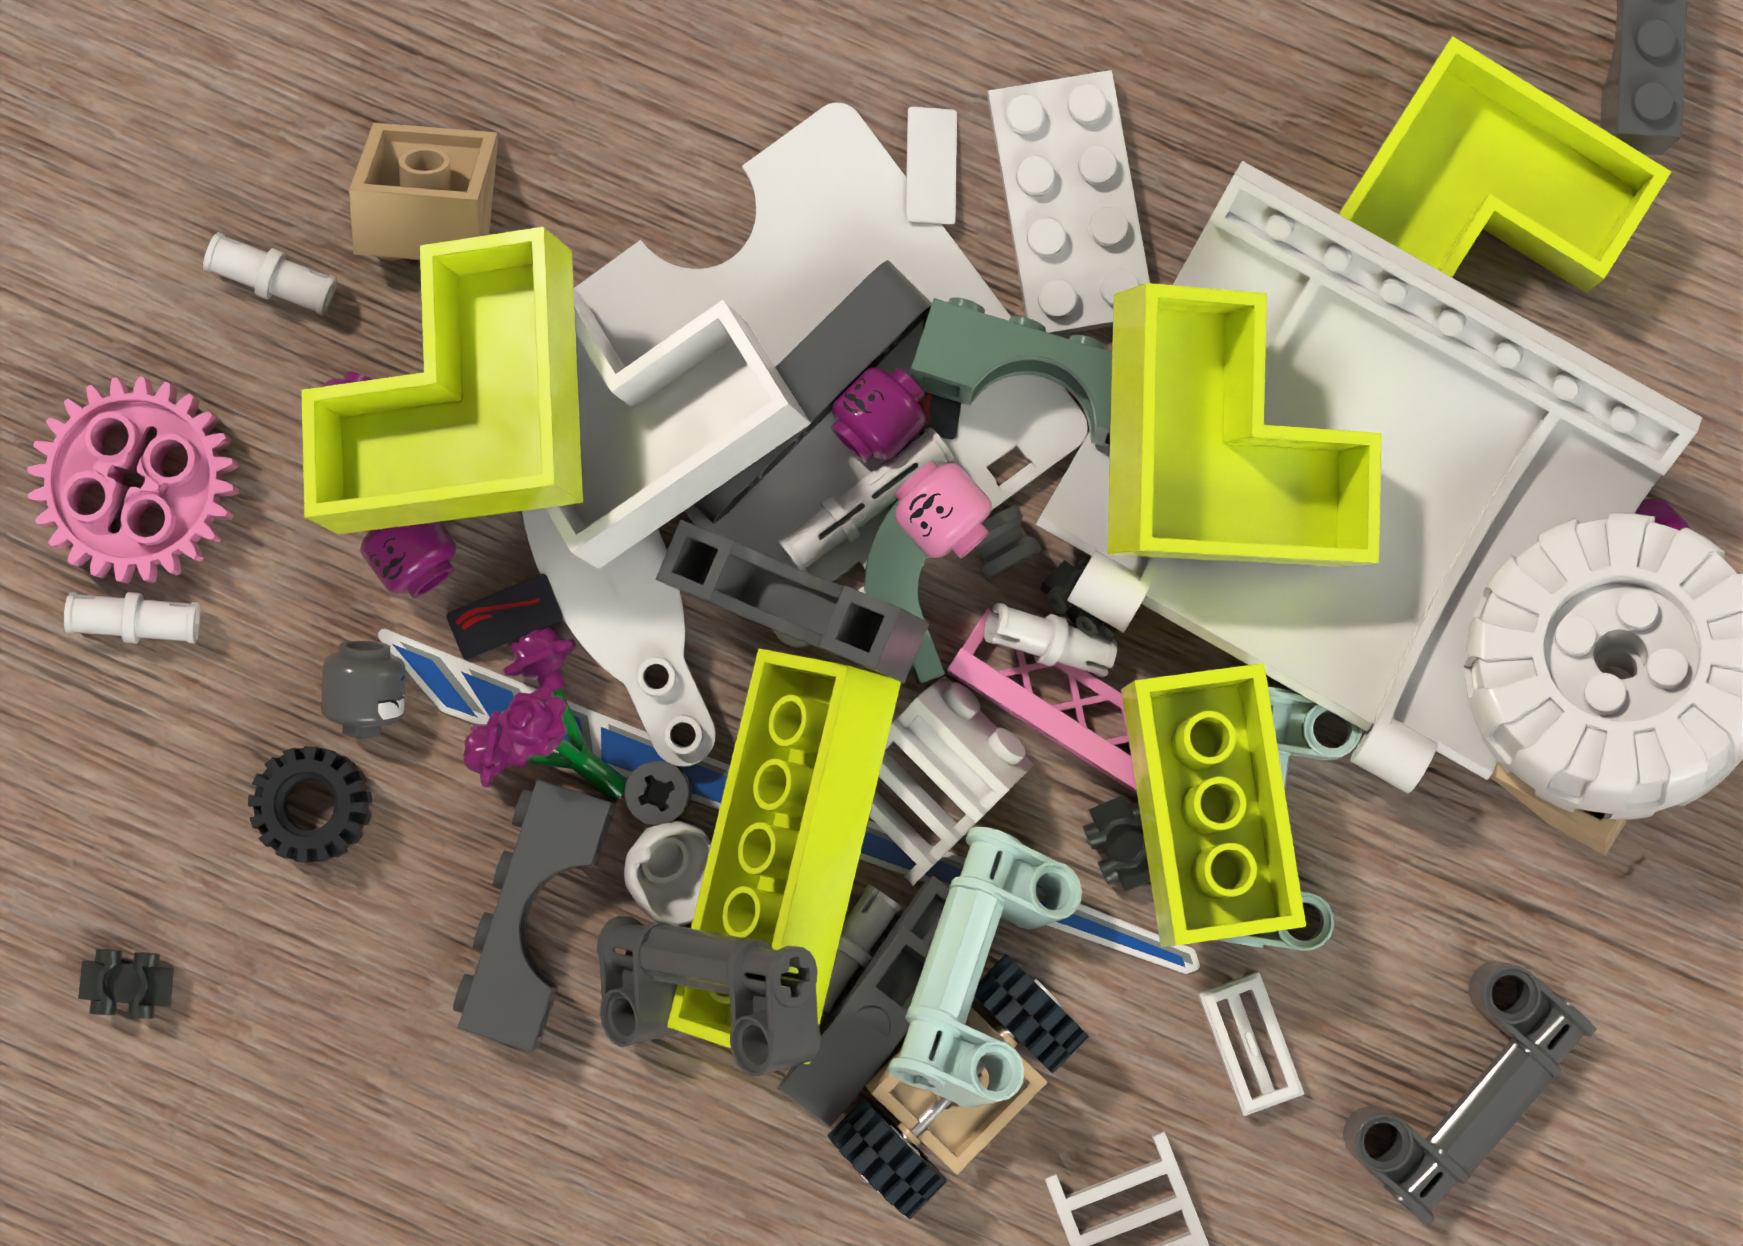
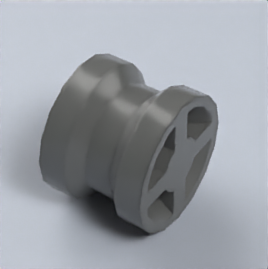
M1017 505L997 513L982 523L989 531V534L974 549L978 551L983 560L981 571L987 581L1011 570L1042 550L1036 538L1027 536L1021 526L1023 515Z
M652 761L642 764L631 773L626 782L624 796L627 807L635 818L645 824L660 825L675 821L685 814L691 803L693 790L690 779L682 768L666 761Z

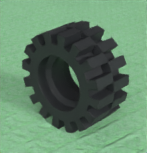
M304 746L305 748L299 749L291 748L282 751L284 755L279 758L272 757L264 764L267 767L263 774H256L252 782L253 785L257 786L255 794L248 797V806L254 809V817L249 818L252 828L260 831L262 836L258 839L265 847H272L276 851L275 854L284 859H293L296 862H323L333 857H340L348 852L347 848L360 841L363 837V834L360 833L363 826L369 825L372 814H367L368 803H372L371 792L366 790L364 784L367 782V779L363 772L357 771L353 766L355 764L346 756L337 754L336 751ZM310 779L324 783L331 790L334 797V811L331 818L325 825L314 830H306L297 826L291 820L287 810V801L292 789L299 783Z

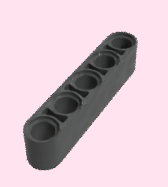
M889 260L883 262L871 272L775 367L811 424L694 503L713 524L727 515L832 411L834 400L865 369L877 367L929 314L932 302Z

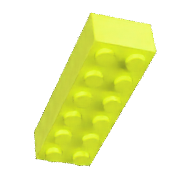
M758 648L691 929L764 940L773 949L777 950L785 946H799L810 951L816 961L818 971L816 996L819 1025L901 682L848 665ZM789 966V971L787 972L798 973V969ZM677 985L667 1027L731 1048L730 995Z

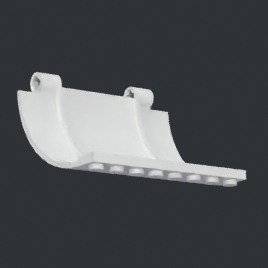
M1242 161L1173 285L1267 293L1264 425L1382 433L1379 563L1333 567L1107 555L1110 448L1091 443L1090 431L1036 525L1092 556L1067 601L1123 633L1140 604L1248 665L1264 663L1267 676L1363 729L1364 732L1353 751L1350 761L1409 794L1424 775L1436 751L1488 780L1494 772L1497 761L1482 740L1481 732L1473 717L1468 703L1464 673L1465 645L1468 629L1485 587L1511 554L1517 557L1536 544L1538 534L1576 518H1578L1580 523L1608 519L1611 513H1634L1660 476L1666 474L1696 435L1702 417Z

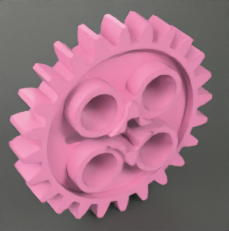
M140 376L134 385L133 393H130L125 382L117 377L111 380L110 396L108 397L96 387L89 385L86 387L89 405L82 407L68 398L64 401L66 410L71 417L66 424L52 418L46 420L49 428L57 435L53 443L47 441L34 442L33 446L48 457L46 464L28 467V473L44 480V487L28 493V499L47 504L49 507L35 519V522L43 527H59L48 542L51 547L60 550L74 544L67 559V562L80 567L92 557L90 574L103 579L109 573L113 564L116 581L124 584L130 583L135 567L138 568L142 579L149 583L156 582L158 564H162L169 573L176 576L180 575L181 564L179 556L184 553L199 562L204 559L197 544L201 537L217 543L221 541L222 538L211 526L214 518L222 520L233 519L234 514L219 504L221 497L239 494V488L223 481V474L239 468V464L232 458L219 457L218 454L227 448L232 440L224 433L209 435L208 433L219 420L217 416L207 411L194 417L200 400L191 394H187L176 403L177 388L168 382L162 384L155 396L151 381ZM125 425L129 435L125 448L118 454L107 455L103 445L104 437L113 427ZM151 428H156V438L150 441L147 446V432ZM185 447L188 454L187 466L177 476L166 477L162 468L164 456L172 448ZM127 472L130 474L139 473L145 477L141 489L128 487L123 484ZM101 484L105 491L103 506L96 513L85 515L81 508V497L84 491L91 485ZM160 505L165 514L164 525L154 536L144 537L140 531V517L149 507ZM121 514L122 526L119 532L113 534L111 532V525Z

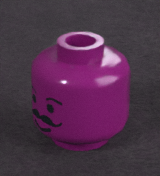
M869 367L834 400L832 413L836 422L831 426V429L840 441L863 462L867 463L872 457L883 462L890 461L925 426L926 416L918 404L925 396V393L900 368H897L890 375L882 369Z
M440 522L370 530L364 537L360 547L362 556L388 591L397 595L409 592L412 598H418L433 590L453 573L454 567L450 562L453 560L457 549L454 540Z

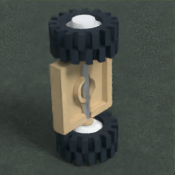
M1007 954L979 980L974 995L1006 1028L1003 1029L999 1024L993 1028L973 1007L970 1008L965 1025L1007 1043L1012 1048L1018 1044L1014 1040L1016 1038L1052 1074L1089 1037L1062 1009L1064 1006L1037 979L1033 981ZM901 1047L865 1085L870 1093L901 1123L897 1126L879 1108L875 1107L872 1102L863 1098L827 1136L842 1156L853 1165L852 1167L877 1192L882 1194L886 1201L893 1205L902 1215L911 1219L947 1182L944 1175L939 1172V1169L916 1146L921 1142L924 1143L944 1164L958 1175L1048 1083L1020 1054L1019 1056L1024 1067V1079L1018 1093L1007 1100L974 1108H966L928 1090L903 1083L890 1075L887 1070L893 1058H899ZM979 1061L977 1064L978 1080L987 1089L989 1084L988 1070Z

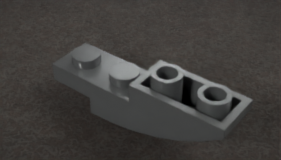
M935 876L927 878L858 979L848 985L820 1025L821 1041L816 1057L811 1060L810 1064H800L791 1067L776 1088L827 1127H831L908 1031L910 1024L906 1021L905 1016L911 1005L949 893V887Z

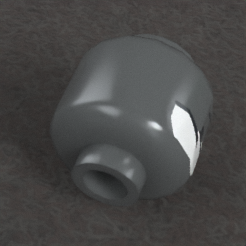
M348 641L339 644V652L328 656L323 662L322 714L328 720L342 725V734L356 738L380 736L381 726L390 725L398 721L404 713L406 672L404 662L399 657L391 654L390 645L385 643Z

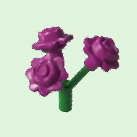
M547 628L534 630L526 636H521L519 642L512 643L511 649L515 662L503 669L505 676L522 674L524 678L536 679L540 688L530 694H516L508 709L502 713L494 711L486 725L473 724L471 726V733L465 740L464 764L469 770L480 774L482 787L489 788L494 775L502 773L507 765L526 768L527 762L573 769L614 801L618 800L625 793L628 779L588 750L561 689L566 684L559 669L564 664L566 655L571 653L577 646L574 639L560 640L553 630ZM565 734H567L570 743L563 738Z

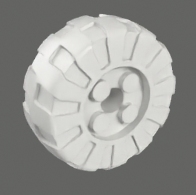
M1611 513L1608 519L1580 523L1578 518L1558 524L1539 533L1536 544L1517 557L1511 554L1485 587L1470 622L1465 645L1464 673L1468 703L1481 732L1482 740L1495 760L1507 774L1510 772L1514 773L1523 782L1535 789V796L1553 806L1574 813L1575 809L1600 812L1605 814L1606 819L1632 820L1651 817L1655 812L1678 804L1685 806L1721 783L1743 760V574H1737L1725 561V551L1706 537L1689 528H1683L1679 531L1655 523L1654 516L1635 513ZM1611 666L1620 667L1626 670L1632 678L1621 680L1613 674L1602 673L1601 670Z

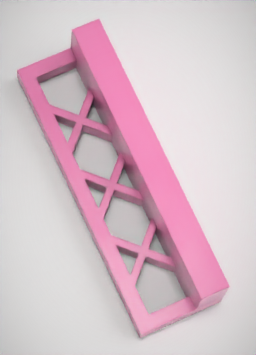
M987 608L966 643L948 667L946 674L1137 795L1132 757L1114 746L1128 743L1130 750L1122 694L1087 671L1059 662L1052 666L1040 663L1027 665L1024 652L1017 649L1015 651L1019 667L997 671L979 660L973 654L984 639L985 623L989 613L993 612ZM1054 667L1067 675L1072 701L1050 705L1034 695L1029 672ZM1021 674L1023 687L1008 677ZM1077 682L1098 696L1080 699ZM1105 701L1111 703L1121 710L1126 736L1105 740L1092 732L1086 726L1082 707ZM1074 709L1077 721L1061 711Z

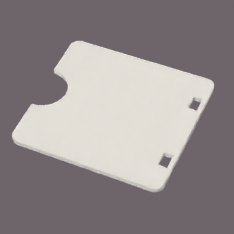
M831 103L822 107L742 166V170L748 177L755 194L756 218L748 241L731 259L710 268H684L659 258L639 240L574 288L584 299L625 367L721 300H724L748 323L776 367L871 272L887 260L931 302H933L934 298L946 302L953 297L964 298L981 305L985 309V314L1008 321L1011 317L942 224L909 222L906 220V176L853 107L844 103ZM924 320L876 368L882 369L890 375L897 368H900L910 376L911 367L921 339ZM1016 375L993 383L983 390L971 405L962 403L956 438L953 440L941 439L954 457V460L950 463L961 466L989 497L992 503L991 513L1079 448L1087 435L1088 424L1084 413L1062 385L1045 377ZM831 411L721 520L713 524L694 504L684 511L695 526L733 540L794 567L777 541L785 538L822 510L820 502L831 495L834 499L838 498L884 462L872 457L865 463L853 454L832 431L831 426L836 422V419ZM917 434L908 444L913 442L921 435ZM1017 447L1030 464L998 486L996 479L987 468ZM909 466L907 469H905L903 472H901L899 475H897L895 478H893L891 481H889L887 484H885L883 487H881L879 490L873 493L872 496L876 494L878 491H880L882 488H884L886 485H888L890 482H892L894 479H896L898 476H900L902 473H904L906 470H908L911 466ZM897 501L859 528L860 536L851 543L845 539L807 567L805 572L833 582L859 562L865 569L875 535L884 518ZM857 505L855 508H853L851 511H849V512L847 513V515H848L850 512H852L854 509H856L859 505ZM864 586L858 589V591L864 593ZM773 630L779 640L787 646L803 648L810 645Z

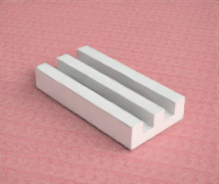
M1259 972L1251 973L1238 980H1232L1216 988L1197 993L1241 1115L1247 1116L1304 1095ZM1248 990L1252 994L1285 1087L1274 1090L1239 995ZM1227 1000L1261 1092L1260 1096L1255 1098L1250 1096L1216 1003L1218 1001Z

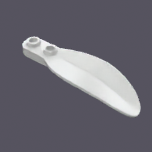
M545 508L522 511L525 530L535 563L540 574L548 576L564 616V621L584 649L607 672L624 683L658 755L666 762L676 766H691L702 761L714 746L716 728L684 658L685 618L680 590L655 580L668 551L659 529L598 569L570 552ZM660 664L667 669L669 679L663 688L655 689L646 683L644 674L650 665ZM685 722L694 728L696 737L691 745L682 747L675 744L672 740L671 731L677 723Z

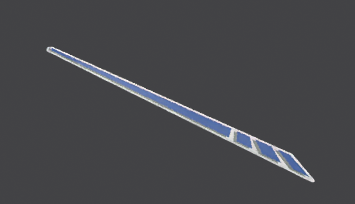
M382 629L378 633L380 641L390 645V652L402 659L405 664V670L440 711L475 724L486 725L494 711L502 713L508 709L516 694H530L538 690L390 630ZM567 701L588 750L621 775L629 778L631 773L642 764L652 761H665L656 752L647 732ZM565 734L563 738L570 743L567 734ZM707 756L697 764L679 766L690 779L693 790L691 800L720 809L730 765ZM868 820L859 859L906 875L916 863L875 822ZM947 852L919 880L925 882L927 878L935 876L950 887L951 881L955 877H960L966 858ZM1036 886L1037 898L1046 907V894L1042 888ZM1079 904L1077 910L1069 917L1047 924V926L1184 974L1194 972L1200 967L1196 951L1186 945L1161 948L1158 934L1082 904Z

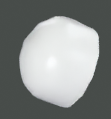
M678 820L647 828L629 850L624 867L626 888L639 908L653 921L679 927L692 924L711 846L709 837L701 829Z

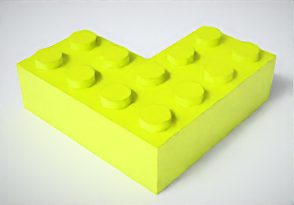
M1452 36L1338 214L1450 277H1453L1483 229L1581 291L1588 293L1605 279L1671 174V171Z
M545 227L420 245L424 372L301 390L304 518L339 535L583 503L572 250Z
M1144 283L1114 294L1107 555L1333 567L1379 563L1382 433L1264 425L1267 293Z

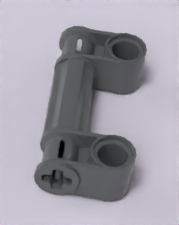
M617 916L609 920L602 928L597 944L602 996L600 1017L606 1036L612 1043L619 1047H625L678 1033L679 1031L668 1028L667 1024L677 985L730 995L731 1052L736 1064L744 1073L750 1076H761L810 1062L816 1057L821 1041L816 996L818 971L816 961L810 951L799 946H785L777 950L773 949L764 940L679 927L662 922H653L643 926L640 921L628 916ZM615 948L625 949L627 951L625 955L616 953ZM789 966L797 968L798 973L787 972L789 971Z
M1492 961L1480 966L1472 975L1468 990L1471 1003L1510 1040L1427 1138H1422L1402 1119L1376 1106L1359 1108L1350 1115L1344 1126L1343 1138L1346 1148L1351 1155L1385 1184L1383 1187L1427 1226L1435 1219L1432 1214L1433 1209L1457 1182L1465 1184L1474 1170L1547 1085L1561 1072L1558 1064L1582 1036L1591 1037L1597 1030L1591 1021L1573 1005L1552 992L1531 972L1520 966L1507 962ZM1511 975L1516 982L1517 996L1511 1005L1498 1009L1492 1000V988L1498 979ZM1378 1123H1388L1392 1132L1390 1145L1382 1153L1368 1154L1364 1146V1138L1368 1129Z

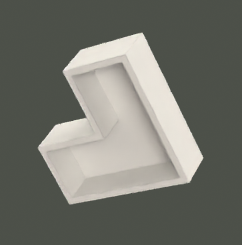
M574 290L583 503L548 507L545 509L570 552L600 569L811 423L748 323L724 300H721L625 367L584 299Z

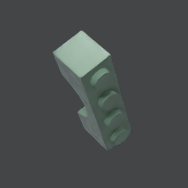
M953 297L948 302L936 298L933 299L910 373V377L924 392L971 405L983 390L1001 379L1016 375L1045 377L1062 385L1078 400L1088 420L1091 443L1110 448L1112 352L1106 351L1107 346L1103 342L1084 335H1072L1070 339L1047 333L1045 332L1046 328L1044 325L1026 317L1012 316L1008 321L985 314V309L981 305L968 299Z

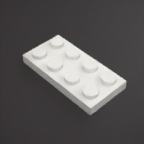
M1112 70L989 90L987 99L1026 318L1041 323L1046 328L1045 332L1054 335L1113 326L1114 294L1144 283H1150Z

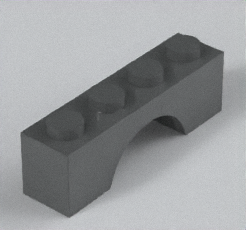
M1617 0L1615 40L1608 75L1602 89L1600 128L1642 154L1663 155L1682 136L1687 0Z
M683 520L679 522L655 579L695 598L902 683H905L929 625V622L903 608L848 586H842L814 576Z
M541 780L536 781L533 791L527 789L522 791L512 821L513 826L521 828L514 853L506 850L503 851L493 879V887L501 889L494 914L483 913L473 942V949L482 951L474 976L464 974L454 1000L453 1011L462 1013L457 1029L530 1052L540 1047L558 986L540 970L530 952L527 941L529 910L536 895L553 877L568 869L598 864L616 803Z

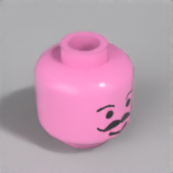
M931 460L907 479L894 494L900 501L894 513L897 524L924 554L930 558L943 557L953 550L961 559L979 545L989 534V531L982 523L990 514L992 503L989 497L958 464L946 463L938 466Z

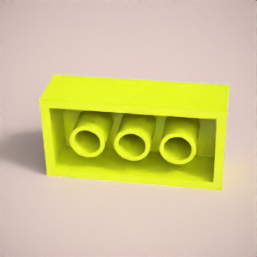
M1264 663L1135 680L1122 688V699L1161 948L1306 927Z

